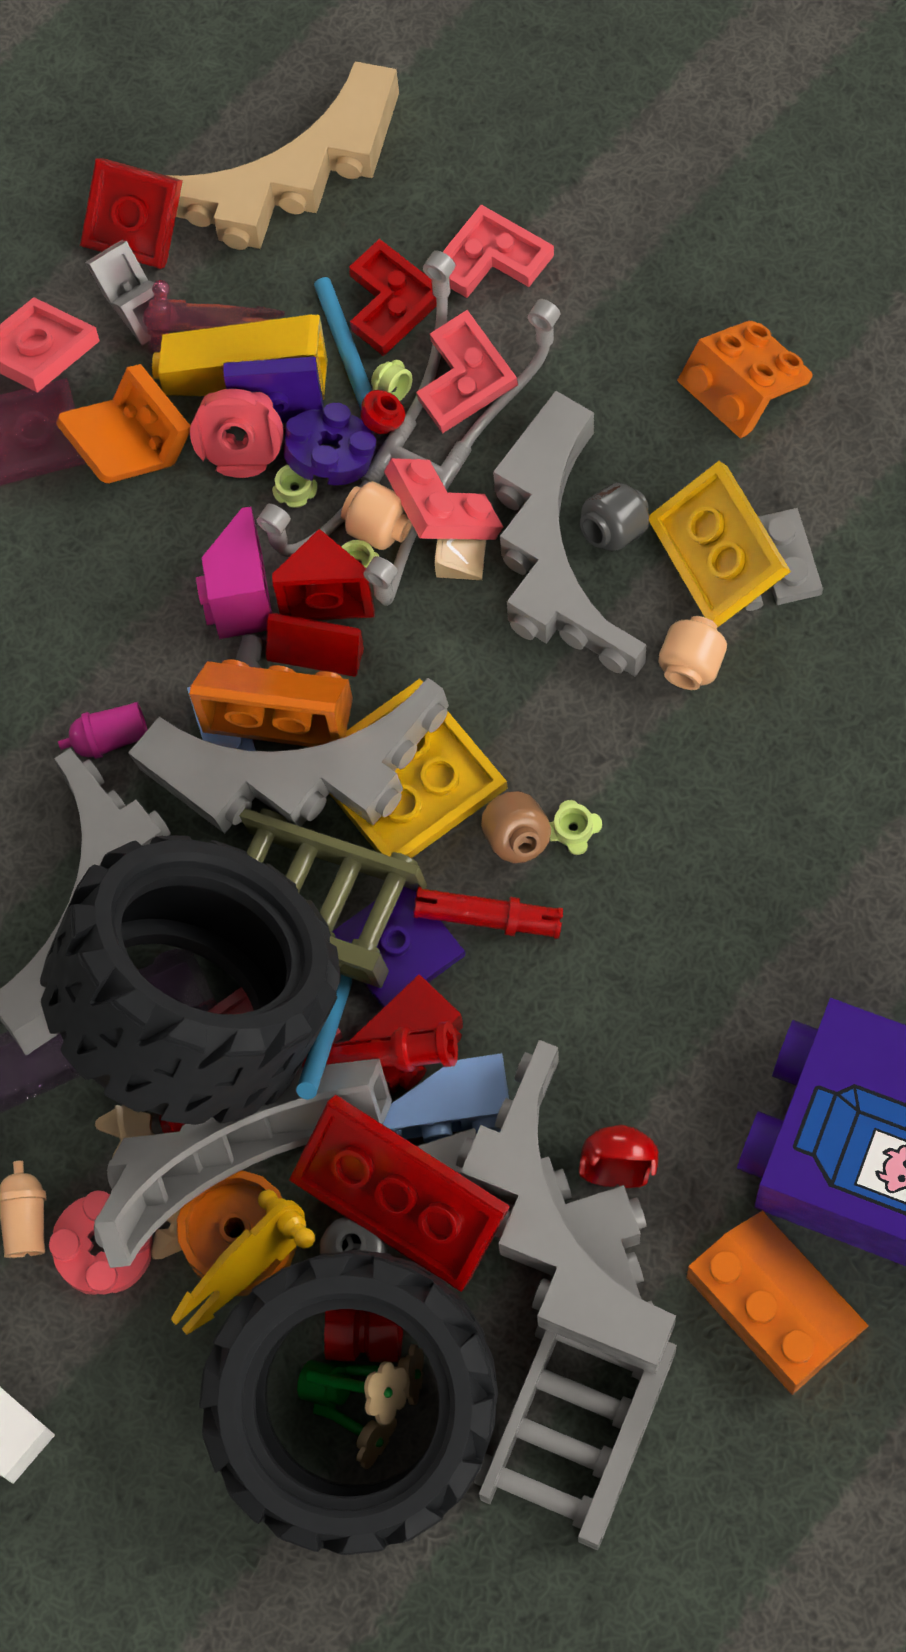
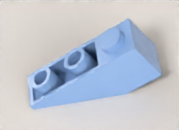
M502 1053L457 1060L454 1067H442L391 1103L383 1125L405 1139L423 1137V1142L425 1143L451 1136L453 1132L475 1128L477 1133L480 1125L500 1132L501 1129L495 1127V1122L506 1098L509 1099Z

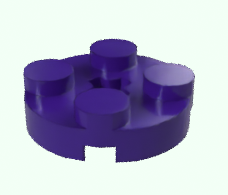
M329 403L323 410L311 409L287 421L284 458L289 467L299 476L313 481V475L328 478L327 485H345L355 482L366 475L371 460L374 457L376 438L361 419L351 415V411L346 405ZM321 444H332V445L337 446V449H334L333 447H331V446H329V445H321Z

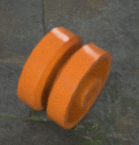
M241 1170L205 1190L180 1209L177 1218L178 1243L188 1263L200 1279L204 1277L219 1256L237 1239L232 1238L230 1235L233 1229L240 1227L242 1232L246 1229L250 1231L266 1215V1210L258 1204L260 1192L270 1189L277 1194L278 1199L282 1198L279 1190L264 1177ZM297 1245L281 1262L276 1258L253 1283L236 1296L250 1294L256 1285L281 1269L290 1266Z

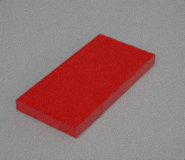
M336 1094L327 1102L289 1181L368 1230L383 1240V1242L460 1292L468 1285L510 1208L505 1202Z

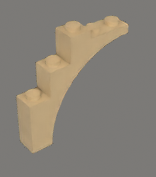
M355 61L346 83L326 112L292 142L267 156L232 169L209 174L188 176L166 175L183 180L176 217L185 218L193 225L199 227L215 224L218 240L223 241L233 249L243 250L247 247L261 249L275 205L280 206L291 214H301L304 211L317 213L331 170L348 179H356L360 176L373 178L399 95L397 69Z

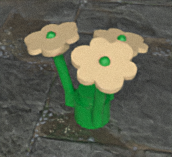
M411 1344L409 1355L400 1358L398 1367L386 1361L380 1365L349 1364L342 1361H331L328 1364L311 1359L303 1366L297 1385L298 1396L301 1400L314 1403L313 1413L315 1415L329 1418L358 1436L357 1448L360 1450L356 1459L361 1462V1467L369 1469L375 1463L378 1455H381L389 1443L390 1436L396 1428V1409L400 1410L404 1407L406 1398H408L410 1405L418 1403L423 1378V1350L418 1348L417 1344ZM351 1376H364L367 1378L365 1381L351 1379ZM351 1391L363 1393L367 1400L365 1403L366 1413L375 1416L377 1422L371 1420L363 1426L337 1410L335 1406L336 1404L343 1405Z

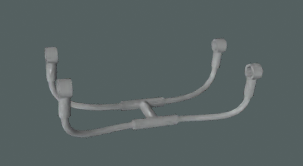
M433 251L423 265L424 273L432 281V291L436 297L435 330L447 323V297L450 294L449 276L456 266L453 259L441 251ZM545 299L537 300L527 316L529 322L535 327L538 349L529 365L517 377L518 386L497 398L468 430L463 439L455 443L441 466L431 462L446 491L471 453V446L477 437L532 379L545 361L550 345L554 341V325L561 315L557 306ZM433 344L419 390L435 380L441 354ZM417 394L405 414L404 422L398 429L391 431L373 458L366 475L361 478L360 488L371 481L379 484L391 458L427 460L402 448L416 427L417 423L415 420L423 408L417 398ZM266 504L257 518V523L267 532L269 544L272 548L276 549L281 555L291 556L312 535L297 543L287 544L288 538L285 528L291 520L290 516L282 508L274 504ZM342 508L319 528L326 535L332 534L345 521L341 519ZM413 525L405 540L401 542L394 564L382 557L375 556L363 573L364 577L373 584L376 599L384 606L390 605L395 598L406 561L417 536Z

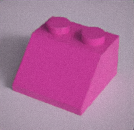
M250 506L241 508L203 555L204 576L196 577L200 604L203 605L207 626L216 625L219 639L267 631L269 613L272 614L262 549Z

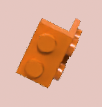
M746 321L699 339L677 381L733 433L742 438L753 431L771 399L807 385L813 374L798 355L788 351L772 337L768 328L754 321Z
M141 364L126 368L113 400L61 412L56 421L58 428L98 479L104 483H113L171 467L176 463L190 434L191 427Z

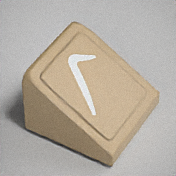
M437 539L435 553L436 577L482 580L486 540Z

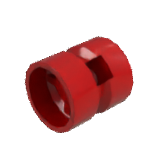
M337 1309L326 1311L324 1348L327 1361H355L362 1352L366 1354L370 1362L382 1363L386 1361L399 1363L402 1354L403 1328L383 1316L364 1310Z

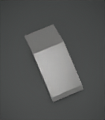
M121 240L85 262L104 297L141 345H144L179 323L158 283L147 279L127 241Z

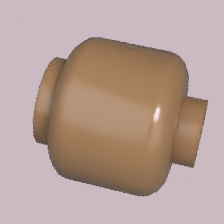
M515 791L499 795L487 805L482 814L481 827L484 836L493 851L504 861L510 863L530 861L541 854L550 841L551 826L548 817L540 805L526 793Z

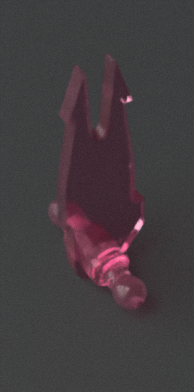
M158 280L152 286L154 298L149 301L148 307L144 310L143 322L147 326L148 334L151 335L148 349L154 354V352L161 351L162 334H169V331H192L272 320L285 316V311L260 306L249 308L220 304L186 303V300L167 299L170 286L166 281Z

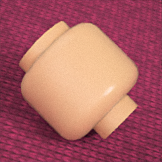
M373 481L366 483L361 488L358 486L354 487L347 496L341 511V519L345 520L347 534L358 540H363L379 550L387 549L395 541L403 542L412 527V523L395 491Z
M693 616L690 620H679L670 626L659 653L658 663L665 672L664 677L671 684L687 690H697L700 686L708 685L716 679L726 653L727 642L724 636L717 631L718 627L712 620L701 616Z

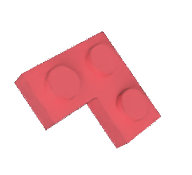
M480 205L443 251L453 259L456 265L449 276L450 289L468 298L492 267L530 287L553 258L554 246L487 207Z
M468 310L430 333L431 342L451 370L418 390L416 394L419 402L442 434L518 386L516 375Z
M391 458L384 470L419 538L496 540L503 529L501 521L485 494L447 493L430 460Z

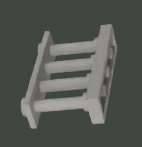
M537 1326L535 1337L542 1340L495 1456L485 1454L474 1484L481 1486L479 1497L485 1503L491 1504L496 1489L500 1488L574 1520L572 1526L581 1529L578 1535V1542L598 1550L674 1359L677 1345L668 1342L656 1374H653ZM560 1341L632 1371L631 1377L640 1380L633 1399L623 1396L622 1400H618L546 1370L556 1342ZM537 1389L613 1420L612 1426L621 1429L613 1449L604 1445L602 1450L527 1419L526 1416ZM517 1438L594 1470L592 1475L601 1479L594 1498L584 1495L581 1500L505 1468Z

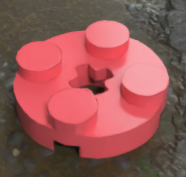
M224 389L204 396L190 427L191 443L201 460L204 462L206 457L217 466L215 471L234 478L253 477L265 471L267 465L278 456L284 438L281 418L273 408V403L269 396L262 392L252 393L242 389ZM231 426L242 428L246 434L243 441H238L234 434L227 433L226 430L231 429Z
M99 1190L90 1192L86 1197L80 1198L69 1205L58 1218L49 1240V1249L60 1275L76 1290L92 1295L117 1293L135 1284L145 1273L151 1262L153 1237L151 1236L140 1249L131 1265L110 1268L105 1252L101 1251L96 1256L90 1254L94 1246L90 1239L94 1235L95 1219L110 1196L107 1192Z

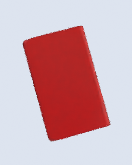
M269 613L267 619V661L347 676H357L364 650L362 634L359 628Z

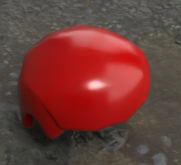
M621 1124L600 1128L584 1141L580 1157L579 1176L588 1183L604 1187H614L617 1184L619 1186L624 1185L625 1188L642 1187L648 1183L650 1172L652 1176L657 1173L659 1154L657 1145L648 1135L634 1127Z

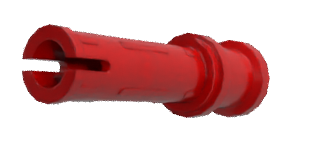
M450 1021L439 1022L437 1028L414 1031L409 1027H399L392 1033V1036L333 1043L326 1065L380 1059L382 1068L396 1067L403 1072H413L416 1066L441 1063L444 1067H454L458 1059L457 1037Z

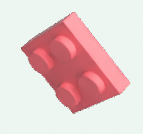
M33 297L0 324V374L38 393L100 341L96 327Z

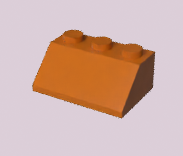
M232 659L224 660L222 663L207 661L191 684L189 692L203 733L309 747L323 745L346 737L353 701L349 679H343L338 674L327 671L317 672L315 675L296 673L293 669L280 665L270 666L268 669L249 667L244 662Z
M763 1210L725 1233L688 1266L687 1279L792 1395L869 1327Z

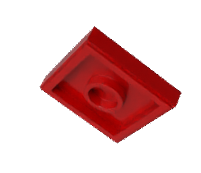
M96 158L80 246L103 252L117 242L125 240L139 263L160 269L165 268L183 180L112 160Z

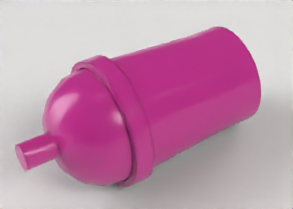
M134 702L91 714L89 712L81 714V717L71 724L69 738L59 740L58 745L60 750L73 747L74 751L80 756L98 759L103 757L105 753L139 741L148 729L139 703Z

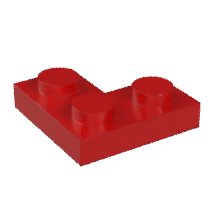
M380 238L349 266L350 277L375 296L350 321L351 331L382 356H385L436 308V297L433 295L432 281Z

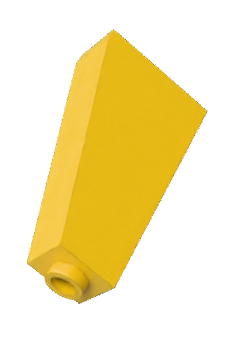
M304 315L162 334L161 351L154 352L153 378L160 380L165 395L206 396L209 393L226 389L224 380V363L314 356L317 361L324 400L328 360L320 315Z

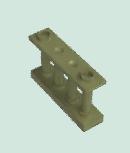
M245 808L239 816L248 833L254 835L247 850V855L263 863L272 842L297 851L286 877L296 884L298 892L302 888L315 857L340 865L320 910V914L329 926L331 933L330 943L337 947L340 974L382 988L389 970L379 953L380 950L377 948V945L403 887L415 891L417 887L426 889L427 883L418 863L401 853L393 852L391 856H387L288 823L282 815L272 810L261 809L260 813ZM361 872L385 880L359 939H353L349 943L335 938V934L332 931L358 873Z

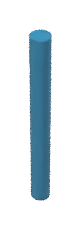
M323 277L315 281L314 287L360 410H362V401L372 391L332 282L330 278Z
M341 975L336 991L337 1000L307 1055L296 1087L298 1096L303 1099H312L317 1094L352 986V978Z

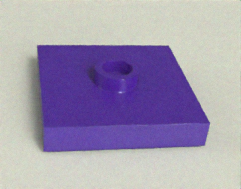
M314 356L224 363L226 389H242L252 393L262 392L268 395L282 423H287L290 418L311 409L323 410L324 408L317 361Z
M403 887L377 945V948L380 950L379 953L389 970L382 988L364 983L383 1008L418 974L429 983L465 956L464 949L441 921L419 917L418 919L413 918L416 891ZM375 901L333 930L335 938L349 943L353 939H359Z

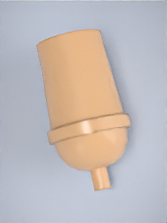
M14 1161V1174L7 1176L0 1184V1223L4 1257H25L27 1253L30 1256L42 1255L45 1253L44 1201L46 1200V1191L43 1190L41 1183L36 1177L24 1173L23 1161Z

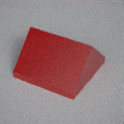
M318 529L272 573V583L280 614L311 620L375 617L370 582L363 575L366 567L322 530Z

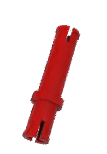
M417 887L413 918L418 919L419 917L504 930V935L514 936L516 932L549 936L554 939H559L562 927L560 919L563 918V908L560 907L552 908L520 903V898L510 897L509 901L422 889V887Z

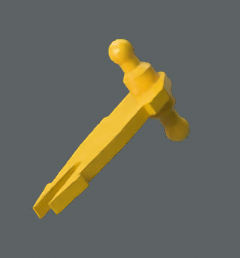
M270 1189L260 1192L258 1204L266 1210V1215L250 1231L246 1229L219 1256L191 1293L186 1292L171 1317L172 1322L177 1325L213 1293L182 1328L186 1335L215 1318L213 1314L253 1283L276 1258L281 1262L296 1245L302 1249L313 1245L315 1235L312 1230L306 1228L304 1211L296 1202L282 1198L278 1199L277 1194Z

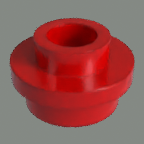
M373 390L364 397L361 404V419L371 431L378 434H387L398 429L404 422V407L393 394L383 390Z

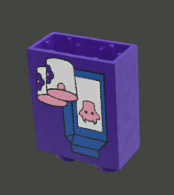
M830 998L818 1029L792 1020L772 1077L797 1087L784 1121L765 1113L757 1112L737 1169L762 1178L754 1208L906 1266V1025Z

